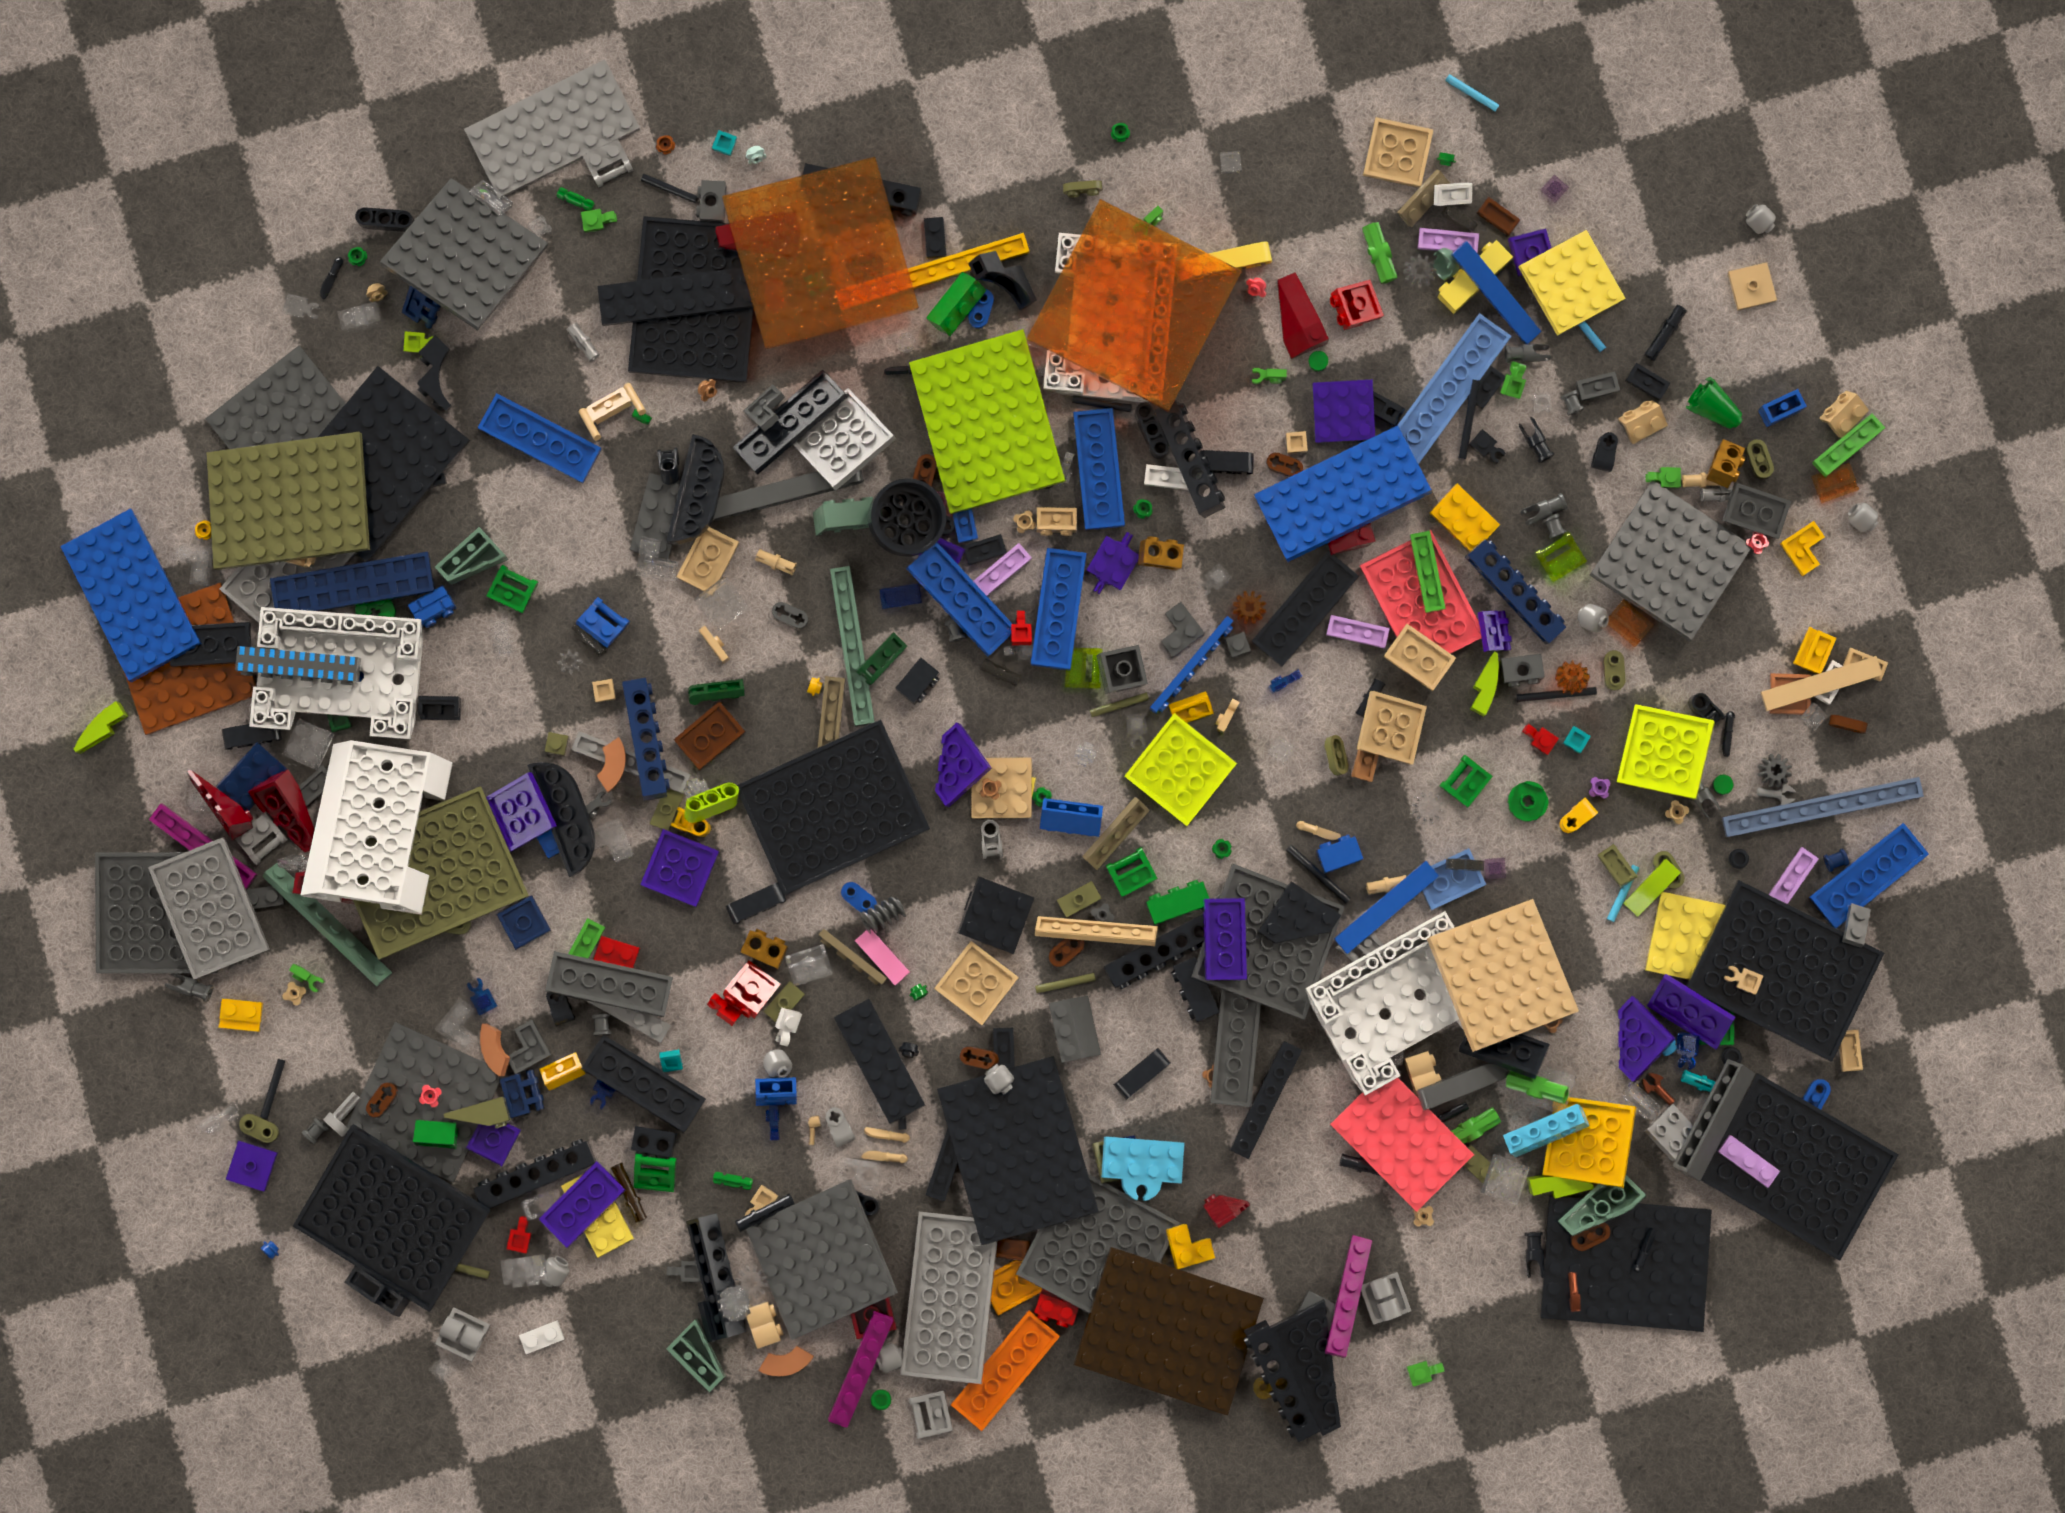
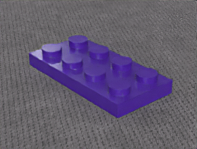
M1245 898L1204 899L1205 980H1247Z
M1667 974L1663 976L1647 1007L1714 1049L1719 1047L1736 1018Z
M596 1161L539 1220L566 1248H569L626 1190Z

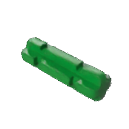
M560 187L557 191L556 196L559 199H566V202L577 207H583L587 211L592 210L595 203L592 200L585 199L574 192H568L565 188Z
M715 1172L713 1183L720 1185L724 1183L725 1186L740 1188L741 1186L743 1187L742 1189L751 1190L753 1179L747 1177L742 1179V1176L723 1175L721 1172Z

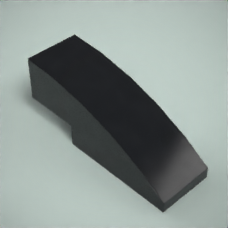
M354 1266L344 1282L374 1304L379 1305L397 1317L401 1316L410 1302L409 1299L357 1266Z

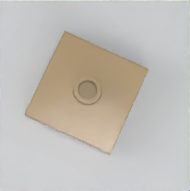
M1767 262L1728 272L1737 310L1777 301Z

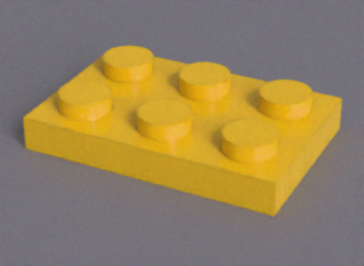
M1458 483L1429 512L1469 552L1482 540L1487 539L1500 525Z

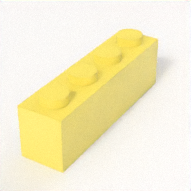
M1497 240L1493 244L1487 243L1481 251L1483 253L1480 255L1495 275L1513 258ZM1462 269L1458 270L1453 276L1454 280L1450 284L1446 282L1439 288V300L1453 314L1480 290Z

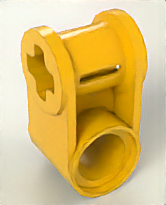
M1585 797L1562 817L1559 823L1560 828L1565 833H1572L1598 814V811ZM1572 819L1574 823L1568 827L1566 824Z
M678 807V814L674 823H671L670 826L698 837H705L710 833L711 826L708 821L704 819L696 823H690L684 817L685 809ZM703 822L706 826L705 830L699 833L696 831V826L698 823Z

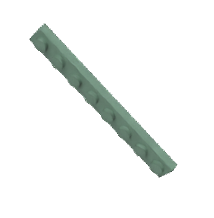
M850 566L830 569L854 724L855 726L872 724L875 721L869 685L865 682L866 679L862 675L859 676L855 672L865 662L851 570Z
M276 863L264 872L262 877L374 985L379 986L389 978L392 972L315 898L293 894L295 879L279 863Z

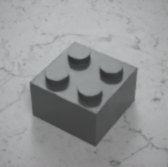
M1139 645L1102 652L1096 655L1105 694L1142 687L1148 684Z

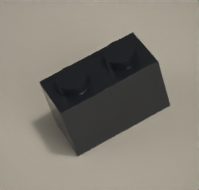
M920 657L895 689L914 705L917 702L921 703L927 696L926 690L929 687L933 688L939 682L940 678L938 676L940 673Z

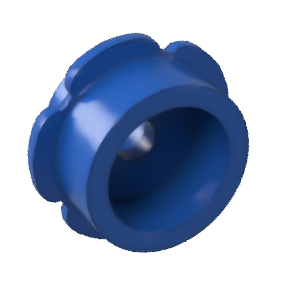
M272 1241L269 1243L263 1242L264 1245L260 1249L270 1259L279 1256L277 1252L279 1248Z

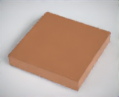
M1771 673L1770 689L1810 677L1811 675ZM1811 698L1770 710V714L1810 715Z

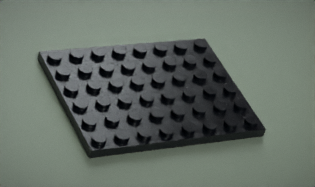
M643 216L637 281L755 266L757 277L759 255L744 250L741 252L719 247L715 227L730 223ZM754 307L633 322L628 372L747 383Z
M379 366L374 369L318 436L324 437L353 432L362 433L370 550L355 553L366 562H369L470 442L467 437Z
M881 719L737 785L739 796L784 896L930 830V826ZM845 798H850L854 804L848 805L845 802ZM844 804L848 807L856 806L857 810L852 812L851 818H844ZM856 812H860L862 815L860 817H853Z
M1737 880L1686 986L1707 1000L1832 1062L1885 953L1866 943L1860 948L1842 942L1844 932ZM1729 966L1736 967L1740 973H1742L1743 968L1763 975L1756 995L1736 988L1737 981L1728 982L1724 979L1725 976L1730 978L1734 976V972L1728 969Z
M1054 1056L1016 1066L1015 1068H1009L1008 1070L1014 1076V1081L1011 1083L1013 1088L1004 1095L1002 1092L994 1094L984 1082L986 1075L937 1089L981 1246L1099 1212Z
M1756 1073L1701 1181L1840 1261L1899 1154ZM1728 1135L1736 1138L1780 1171L1769 1188L1718 1152Z
M353 1124L293 1224V1227L430 1312L491 1210Z
M1549 1196L1544 1258L1545 1274L1542 1286L1540 1318L1704 1332L1712 1209L1639 1203L1632 1210L1605 1222L1610 1228V1236L1607 1240L1585 1251H1579L1571 1244L1572 1235L1558 1221L1583 1198L1560 1197L1555 1199L1553 1196ZM1600 1227L1596 1229V1234H1602V1229ZM1649 1228H1653L1655 1230V1237L1648 1253L1649 1256H1647L1644 1263V1269L1637 1273L1634 1270V1264H1636L1640 1254L1639 1251H1641ZM1580 1236L1577 1242L1583 1244L1584 1238ZM1570 1272L1577 1274L1580 1311L1571 1312L1569 1302L1570 1287L1568 1274Z

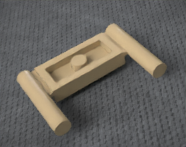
M626 383L623 388L607 395L586 409L582 408L579 410L581 418L595 441L599 440L601 435L594 422L598 425L631 406L630 402L633 403L639 415L646 413L631 383Z

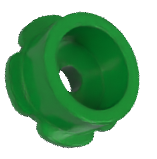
M1117 123L1113 125L1111 137L1114 140L1124 142L1126 138H1129L1130 130L1126 124Z
M1439 153L1437 160H1440V165L1451 166L1452 162L1456 163L1454 161V154Z
M361 247L351 249L348 253L350 264L362 266L367 259L366 251H363Z
M1140 499L1133 506V511L1137 514L1138 518L1144 519L1152 514V504L1148 500Z
M1044 787L1038 788L1032 795V799L1039 807L1043 805V799L1040 798L1041 795L1047 799L1052 797L1051 791L1046 790Z
M1218 839L1212 846V852L1219 859L1228 857L1232 852L1231 843L1227 840L1224 841V839Z
M921 984L914 986L910 989L912 993L909 996L914 1001H918L928 994L927 986L924 985L922 987Z

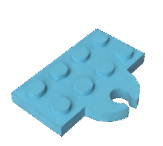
M1104 1137L1101 1178L1121 1179L1124 1192L1134 1200H1138L1136 1188L1139 1185H1143L1146 1189L1143 1201L1149 1200L1160 1191L1162 1182L1182 1183L1184 1143Z

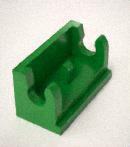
M416 1120L413 1142L416 1146L456 1149L457 1123Z

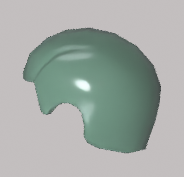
M1441 248L1435 252L1434 256L1437 255V258L1432 263L1435 272L1442 280L1453 277L1459 270V264L1451 256L1453 251L1448 248Z

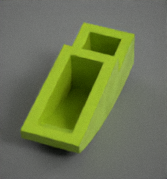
M1495 651L1473 686L1475 690L1479 691V694L1470 710L1483 717L1487 714L1492 703L1498 681L1499 662L1498 653Z
M115 701L91 721L74 747L76 753L82 754L115 734L111 727L128 717L121 703Z
M1664 859L1623 904L1638 917L1681 872L1667 859Z
M1544 1175L1527 1177L1529 1190L1533 1196L1551 1191L1552 1196L1556 1199L1594 1189V1185L1588 1182Z

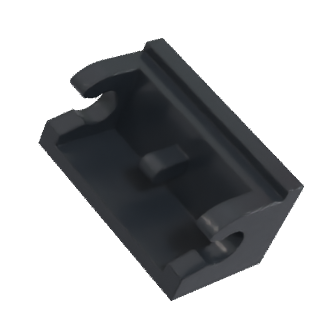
M418 696V716H420L421 720H461V698L459 696Z

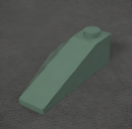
M1626 1175L1624 1188L1598 1184L1558 1222L1572 1236H1575L1632 1210L1646 1197V1194Z

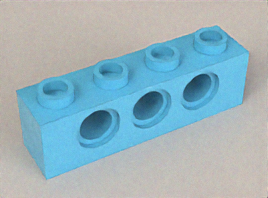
M1575 1104L1503 1135L1510 1154L1518 1157L1587 1128L1590 1125L1583 1108L1579 1104Z

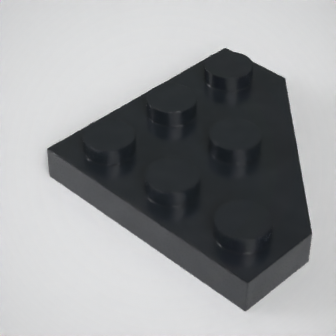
M1291 881L1258 933L1273 943L1329 933L1341 917V914Z

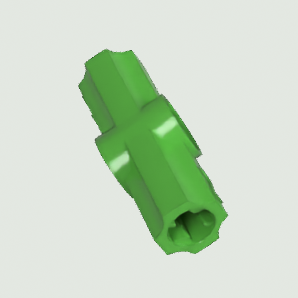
M1379 222L1362 227L1368 245V254L1372 257L1371 263L1375 265L1380 283L1385 284L1396 280L1397 274L1391 260V250L1388 243L1384 240Z
M1511 1070L1507 1075V1088L1524 1092L1526 1095L1542 1100L1545 1098L1565 1104L1568 1099L1569 1087L1550 1082L1548 1079L1539 1076L1533 1079Z
M1491 1107L1476 1117H1471L1467 1121L1460 1123L1451 1132L1465 1144L1482 1136L1483 1132L1501 1123V1120L1494 1108Z

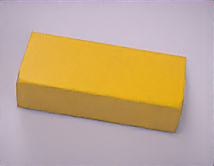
M1206 691L1168 705L1171 714L1175 713L1186 723L1214 714Z
M576 1052L539 1069L544 1084L549 1091L586 1074L581 1070L582 1064Z

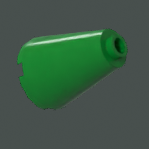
M1712 377L1706 378L1707 383L1705 385L1700 383L1687 402L1690 403V406L1686 405V409L1726 428L1738 427L1743 420L1741 418L1742 412Z

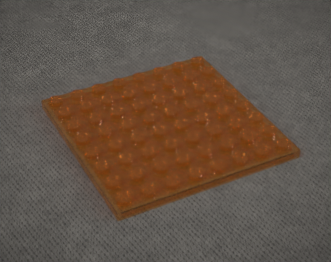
M875 157L722 196L765 350L919 308Z
M1100 199L1031 329L1027 340L1169 412L1242 270Z

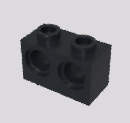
M635 1126L631 1150L636 1151L635 1155L642 1154L644 1157H647L648 1153L655 1154V1158L661 1159L673 1157L677 1133ZM642 1136H646L649 1140V1144L645 1148L641 1147L638 1142ZM663 1139L669 1144L666 1151H661L658 1147L659 1142Z

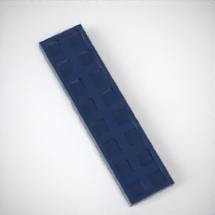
M429 552L270 578L274 608L325 611L435 591Z

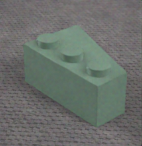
M873 497L861 498V501H854L853 498L844 499L842 503H835V500L823 502L813 512L816 536L822 535L824 531L838 533L844 529L857 530L869 528L868 511Z

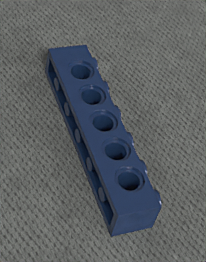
M1482 540L1465 558L1545 644H1549L1566 628L1564 619L1559 614L1555 615L1550 610L1551 605L1545 599L1541 600L1536 595L1538 591L1531 584L1527 585L1524 582V576L1517 569L1515 571L1510 566L1511 562L1506 556H1500L1496 551V545L1492 541ZM1487 556H1491L1494 559L1492 567L1488 566L1485 562ZM1500 571L1507 573L1508 578L1506 581H1502L1499 578ZM1514 585L1521 588L1520 596L1513 594L1512 589ZM1528 600L1533 601L1535 604L1533 611L1528 610L1526 607ZM1541 615L1547 616V625H1542L1540 623L1539 619Z
M646 678L623 681L643 800L648 801L668 797L667 791L670 790L669 779H664L663 774L664 771H667L665 759L661 760L660 758L663 746L662 741H657L656 733H660L658 721L654 722L653 714H657L655 702L650 703L649 697L653 695L651 683L647 684ZM642 697L645 699V702L639 705L635 703V700ZM642 716L649 718L648 722L644 724L639 723L638 719ZM645 735L652 737V740L648 743L643 742L641 739ZM649 754L656 756L652 762L646 761L645 757ZM656 773L659 775V778L656 781H651L648 779L649 775Z

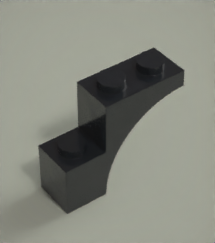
M996 251L979 254L968 262L976 281H989L1004 289L1015 301L1019 310L1025 309L1037 301L1021 265L1004 268Z
M434 335L419 351L421 355L419 359L427 367L429 365L433 367L417 382L419 386L417 390L425 398L429 395L434 400L432 404L440 412L443 409L447 412L452 405L442 393L439 376L442 362L450 349Z

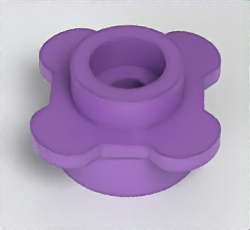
M1597 777L1592 778V787L1589 790L1590 796L1607 798L1609 796L1610 781L1608 779H1598Z

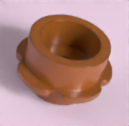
M661 136L657 139L656 149L665 155L670 154L675 149V142H673L671 136Z

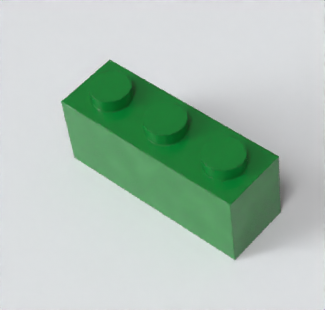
M962 272L926 319L936 329L951 336L986 292V289L975 278Z
M1197 879L1186 883V888L1180 889L1177 886L1167 890L1169 894L1161 896L1158 893L1150 896V901H1147L1146 904L1153 924L1157 925L1204 908V899H1210L1204 882H1198Z

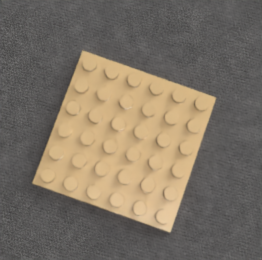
M1533 899L1427 938L1472 1052L1579 1011Z

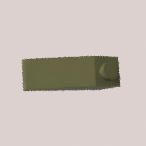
M505 1097L444 1113V1118L487 1126L495 1125V1129L507 1126L506 1121L511 1120Z

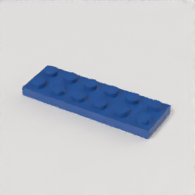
M497 393L478 426L479 430L581 483H584L602 450L601 447Z
M1113 408L1073 412L1085 530L1125 527Z
M938 543L923 552L906 568L987 656L991 655L1011 635L1012 623Z
M1047 548L1031 658L1032 666L1071 670L1087 553Z
M1902 823L1812 894L1809 899L1829 924L1837 928L1846 921L1848 908L1851 903L1864 907L1928 856L1929 853L1908 827Z

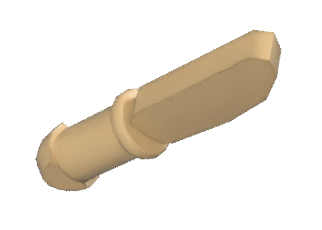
M1299 821L1296 824L1299 830L1313 833V835H1318L1325 839L1336 840L1341 837L1339 833L1305 823L1304 821Z
M869 1127L864 1128L865 1134L873 1138L901 1141L902 1143L910 1140L909 1135L906 1133L902 1134Z
M867 1151L861 1156L863 1159L886 1160V1162H900L901 1164L906 1163L908 1160L905 1154H891L881 1151Z

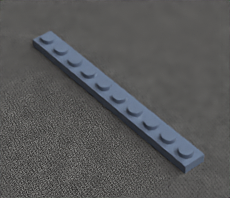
M1916 777L1723 817L1722 821L1726 837L1921 798L1924 795L1920 778Z

